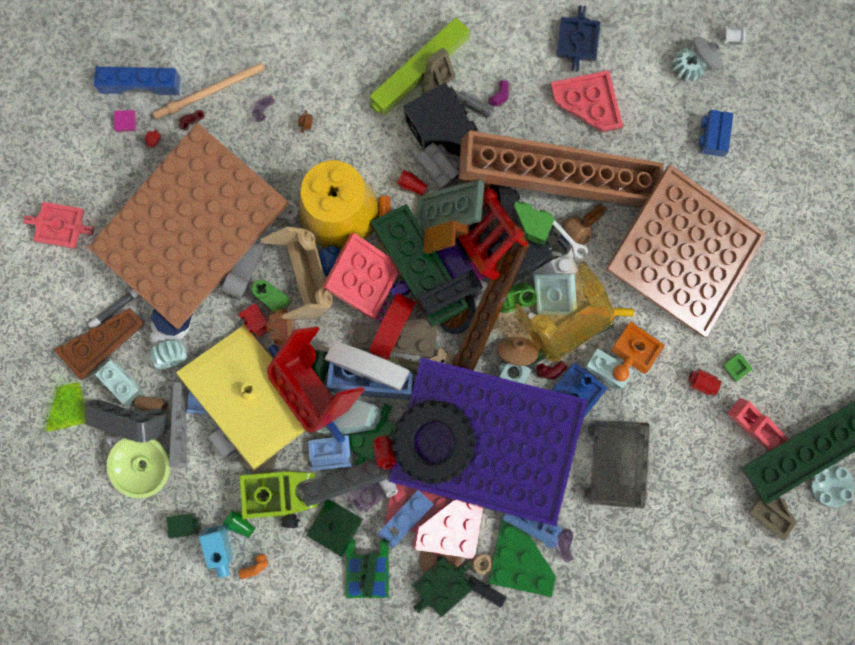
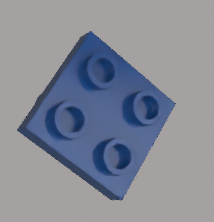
M574 362L551 391L588 400L584 413L585 417L608 388Z

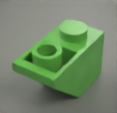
M515 202L513 213L519 227L525 233L524 238L544 246L555 217H552V214L548 211L533 209L526 202Z

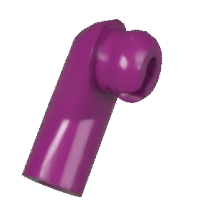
M499 81V91L489 97V105L498 107L508 100L509 81Z

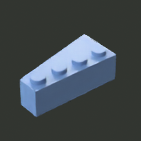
M330 362L327 390L338 393L363 387L365 390L361 396L410 400L414 379L413 373H409L401 391H398L364 376L362 378Z

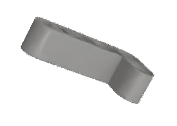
M269 226L232 268L231 272L228 273L222 288L224 293L241 300L243 299L253 276L252 274L260 260V255L266 245L261 243L260 239L270 235L273 227Z

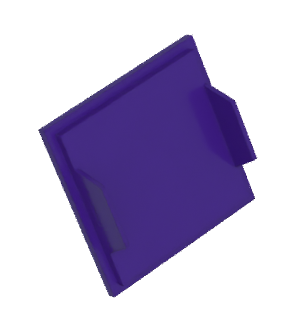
M456 241L454 246L436 252L452 279L473 269Z

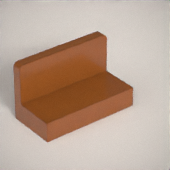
M449 221L425 229L423 252L428 254L454 246L455 237L468 234V225Z

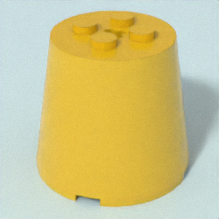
M329 160L315 165L305 175L301 185L299 219L302 228L312 232L315 237V243L325 248L331 245L342 250L350 233H355L364 240H367L374 231L370 222L377 219V215H379V202L372 187L353 166L343 161ZM335 192L337 196L332 197L331 193Z

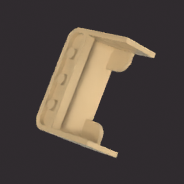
M285 227L260 239L261 243L287 246L304 306L282 315L283 319H317L323 316L331 307L333 298L329 291L322 288L326 279L313 233L307 229Z

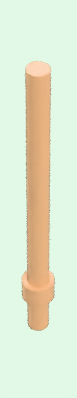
M261 62L176 102L173 100L167 103V106L154 111L153 114L156 119L170 113L173 115L179 112V109L265 70Z

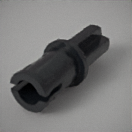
M471 574L469 580L476 584L470 583L473 586L472 591L480 595L481 599L485 598L501 608L507 597L490 587L491 584L487 585Z

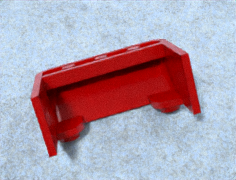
M318 326L293 330L267 368V376L307 432L318 431L348 412L365 390L363 387L338 392L334 396L327 390L311 368L315 362L316 353L310 342L320 330Z

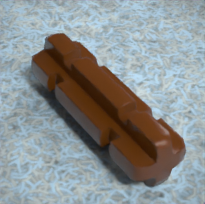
M601 203L597 204L583 216L581 224H584L587 228L592 226L604 215V212L607 210L606 206H603Z

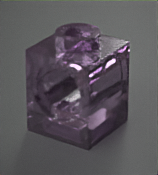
M375 483L363 487L353 494L356 498L353 502L360 511L364 509L367 512L387 496L380 486ZM364 492H373L374 500L371 503H366L363 500Z

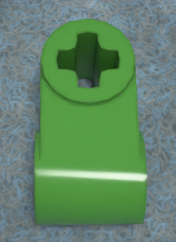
M257 280L252 286L253 294L277 316H280L292 301L266 280ZM260 286L262 288L265 287L267 291L265 294L263 292L260 293L258 290Z
M527 282L512 285L500 312L509 313L534 305L537 301V294L532 285ZM530 291L528 296L522 297L523 293Z

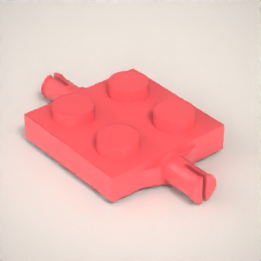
M43 202L37 217L24 216V224L35 225L36 232L33 241L37 243L76 249L81 233L94 234L92 232L94 227L84 226L82 223L85 212L82 208Z

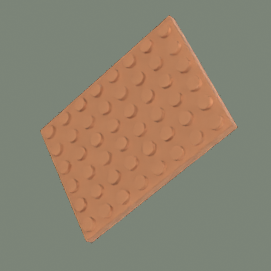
M196 123L92 241L88 248L175 328L180 329L287 207L289 202L199 123Z

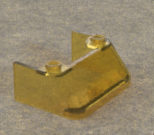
M584 261L580 263L579 276L585 283L583 294L588 302L556 323L544 314L537 315L530 320L519 304L515 305V318L545 358L550 361L560 360L611 326L615 320V311L603 284Z

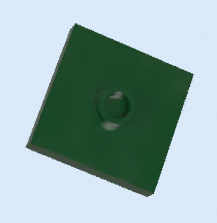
M328 499L306 536L338 556L343 557L363 519Z

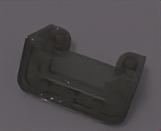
M592 420V424H589L588 436H592L593 456L591 483L589 487H585L584 499L588 500V505L645 508L650 435L648 422Z

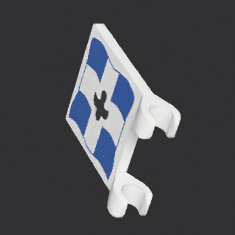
M554 220L549 235L567 254L570 253L572 259L575 257L577 260L583 261V256L577 251L583 250L587 254L588 249L584 245L575 243Z

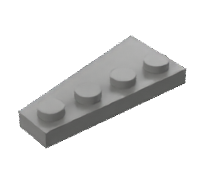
M182 382L173 383V388L170 390L172 409L170 412L169 467L187 468L186 386Z

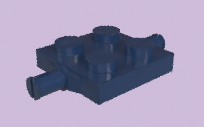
M582 5L578 6L576 17L561 16L556 57L571 59V71L573 72L574 70L575 72L579 71L580 61L596 62L601 21L586 18V6L584 5L583 8Z

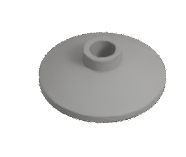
M695 37L693 44L700 57L712 68L717 70L722 68L723 63L719 54L720 47L714 41L710 43L701 37Z

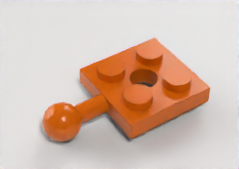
M630 321L611 349L612 352L624 360L622 365L614 367L612 372L614 379L619 382L627 380L630 375L629 368L631 365L645 375L665 345ZM634 345L639 346L641 351L636 349Z

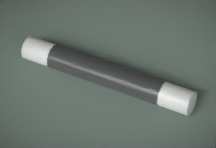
M132 289L90 321L88 325L91 328L98 327L139 294Z

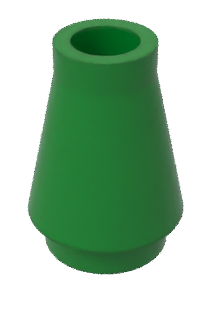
M232 510L223 522L227 530L243 535L248 539L255 530V527L246 519H242V514L239 511L235 512Z

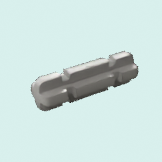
M464 90L459 92L457 101L463 104L465 102L466 106L479 113L483 112V115L486 117H490L493 114V106L486 105L484 101L473 95L469 96V93Z

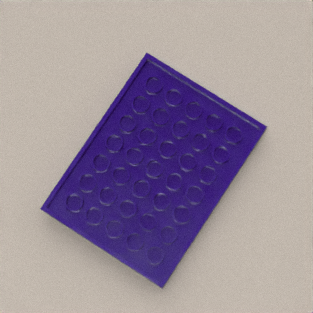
M421 358L408 410L417 403L430 400L446 402L459 408L469 418L474 428L476 440L475 453L466 470L449 482L435 485L424 484L418 480L415 481L410 478V475L405 474L401 470L399 463H396L392 468L389 482L556 527L588 400ZM436 421L428 422L417 430L414 437V447L417 454L423 460L431 463L442 462L453 451L454 436L445 424Z

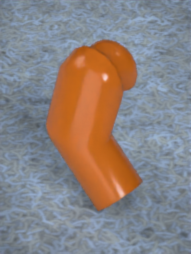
M266 555L255 556V565L239 569V577L246 579L258 575L268 566Z

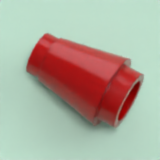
M405 170L396 183L401 186V189L421 196L428 186L411 171L407 172Z

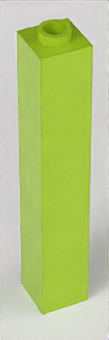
M457 17L454 18L370 95L371 108L377 114L381 112L385 116L424 80L427 59L441 48H444L449 56H451L470 38V30Z

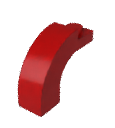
M397 293L369 349L370 354L389 361L397 340L416 304L415 301Z

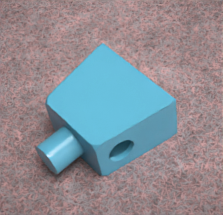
M225 525L205 529L199 536L207 568H215L217 578L230 575L228 564L233 559L228 530Z

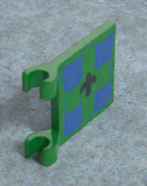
M352 539L346 549V598H389V542L386 539H381L380 554H378L372 597L363 596L364 590L360 589L361 577H366L367 568H363L364 557L369 554H355V539Z

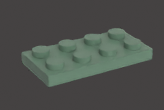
M478 179L419 196L416 220L423 232L427 228L449 221H456L465 225L481 222L484 182Z

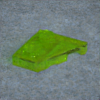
M76 382L57 388L46 432L86 424L81 383Z

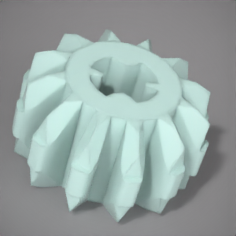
M694 46L691 47L690 51L685 47L682 49V52L676 53V58L673 59L672 65H674L673 72H679L678 78H681L683 75L685 76V82L689 78L695 81L697 76L701 77L704 74L703 70L706 69L707 64L695 52Z
M166 340L155 345L150 350V358L156 369L172 368L187 359V351L181 340Z

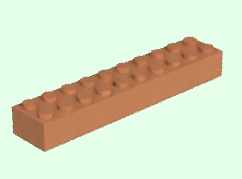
M470 130L461 139L459 179L469 181L479 179L488 184L642 208L664 172V163Z

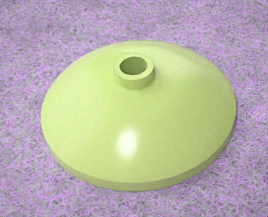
M124 438L114 445L107 459V473L112 485L120 493L131 498H147L156 494L165 486L170 476L169 455L163 445L156 439L138 443ZM141 460L146 462V467L141 466Z

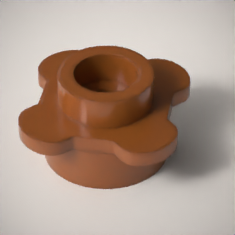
M307 110L302 115H299L298 127H301V133L304 130H311L313 116L312 114H307Z

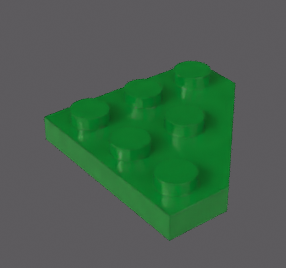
M501 520L489 584L552 597L556 575L528 533L505 520Z

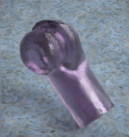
M271 94L255 103L252 116L255 117L257 122L265 120L266 116L263 112L267 107L275 104Z

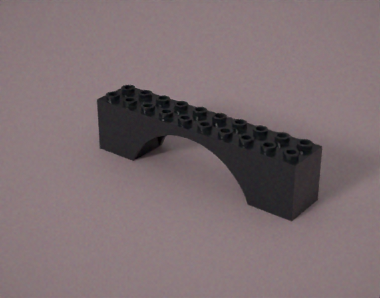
M446 82L404 105V120L422 150H425L431 143L435 142L437 146L441 144L448 154L460 157L461 139L469 130L478 132V128L474 121H469L466 116L468 114L463 104L459 105L456 100L457 94L452 87L449 88ZM490 184L498 196L496 198L515 225L519 227L513 213L515 202L520 203V196L516 189L512 190L511 187ZM506 230L487 249L489 257L508 238L509 234ZM526 239L530 245L512 284L550 261L553 250L548 241H545L543 246Z

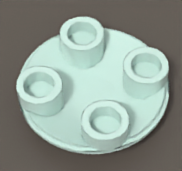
M832 465L812 477V493L825 506L839 507L854 497V481L851 474L844 467Z

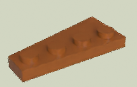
M129 308L107 320L106 323L88 330L89 332L80 337H75L67 344L58 346L53 350L80 380H84L145 324Z

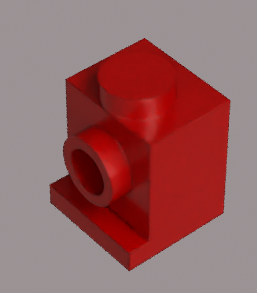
M256 303L238 314L243 321L247 320L244 324L250 333L254 331L258 338L269 332L268 328L271 325Z

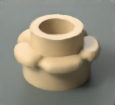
M481 553L475 555L474 561H472L473 570H476L480 575L490 572L492 569L491 557Z

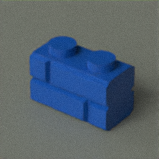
M709 110L706 116L702 117L701 128H704V131L698 141V147H701V154L719 157L727 155L729 152L733 113Z

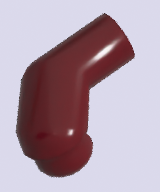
M197 110L194 113L181 116L178 126L182 130H188L189 125H194L204 119L205 114L202 110Z
M562 360L553 367L541 363L536 367V372L539 377L552 380L568 367Z

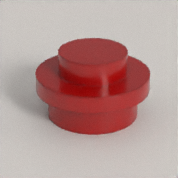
M154 129L153 132L149 130L144 139L147 142L146 147L155 148L162 135L158 133L157 129Z

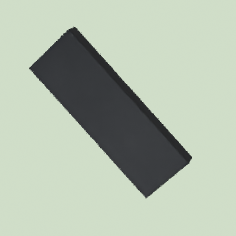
M472 269L419 296L417 300L427 317L482 290L483 286Z

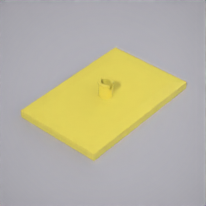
M243 325L177 371L176 374L246 462L255 470L304 433L305 430L267 376V368L273 358L253 334L248 331L246 326Z

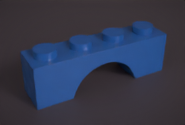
M95 66L94 86L100 94H121L125 90L140 89L151 91L158 95L179 96L181 77L176 68Z

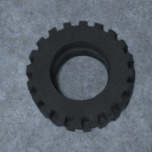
M424 401L413 405L412 408L402 414L403 416L400 420H397L395 431L392 432L393 444L391 447L395 453L394 459L401 466V470L405 474L410 475V478L413 480L421 481L424 484H442L455 479L470 465L475 453V431L469 418L459 408L442 401ZM432 421L445 424L454 436L452 453L447 459L438 463L423 460L417 454L414 447V437L417 430L425 423Z

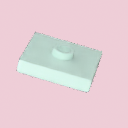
M574 273L534 274L535 292L537 294V315H577Z

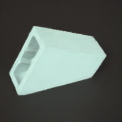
M357 400L348 412L333 422L343 435L375 430L376 425L380 421L382 409ZM326 426L316 431L326 436L333 437V435L330 433Z

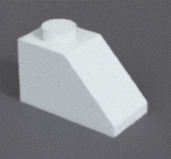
M570 253L533 271L530 273V276L534 282V274L574 273L576 276L578 270Z

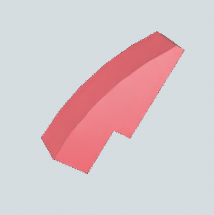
M739 398L727 412V415L768 451L788 440L769 417L761 414L748 400Z

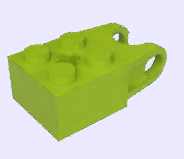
M276 471L240 475L242 519L283 516L318 507V503L307 507L304 500L300 499L296 493V487L300 482L315 478L316 474L314 472ZM262 489L269 492L266 500H262V497L258 496Z

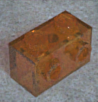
M277 310L275 314H269L270 320L266 321L267 332L270 333L271 340L276 345H283L292 331L296 330V319H283L282 315L288 313L287 310Z

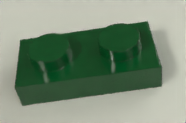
M370 550L369 555L364 557L363 568H367L366 577H361L360 589L364 590L363 596L372 597L379 554L377 550Z

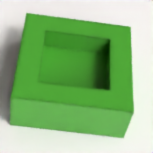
M740 353L722 365L734 382L740 380L753 369Z

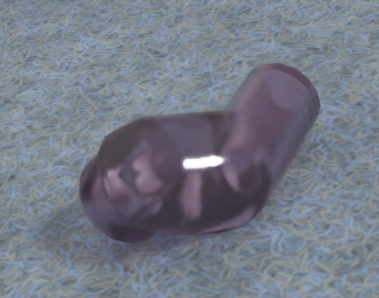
M564 529L561 532L557 543V548L564 562H569L574 558L570 550L574 536L570 529Z

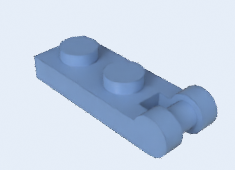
M417 490L377 534L381 538L384 537L389 542L388 545L393 549L434 504ZM393 526L400 531L396 536L389 531Z
M507 513L503 516V520L541 540L546 547L556 548L558 543L557 537L562 532V527L558 524L555 527Z

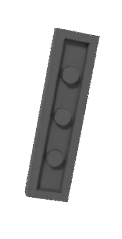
M376 459L304 483L301 485L304 502L308 507L386 480L388 476L386 469L378 467Z

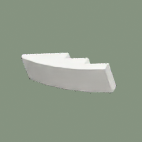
M337 341L333 342L325 357L326 361L362 378L364 376L398 391H401L410 373L409 370L385 359Z

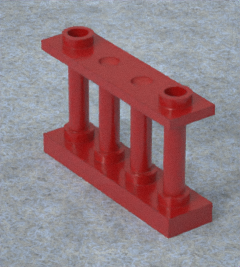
M484 188L482 210L488 204L491 211L473 231H471V225L469 224L468 234L459 236L458 239L479 272L495 280L500 275L496 269V262L515 242L525 247L529 243L524 238V231L515 225L496 198L498 196L497 193L491 188ZM497 217L500 223L480 244L478 241L479 235ZM506 230L509 234L508 238L488 257L487 249Z

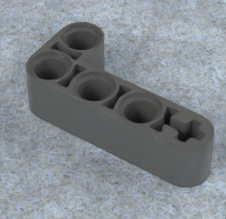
M94 399L85 402V423L88 426L138 443L148 442L167 432L166 411L163 409H151L144 413H138L102 400Z

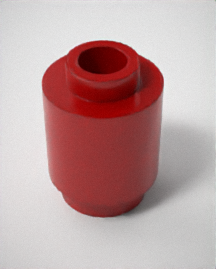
M699 368L696 371H692L688 378L691 388L708 396L710 394L715 396L721 387V381L718 380L717 376Z
M389 436L377 437L374 439L372 446L377 465L383 469H390L396 464L394 459L395 453L391 447L393 441Z

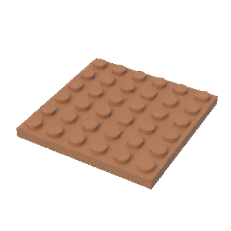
M668 165L605 270L700 336L707 337L766 233L674 166Z

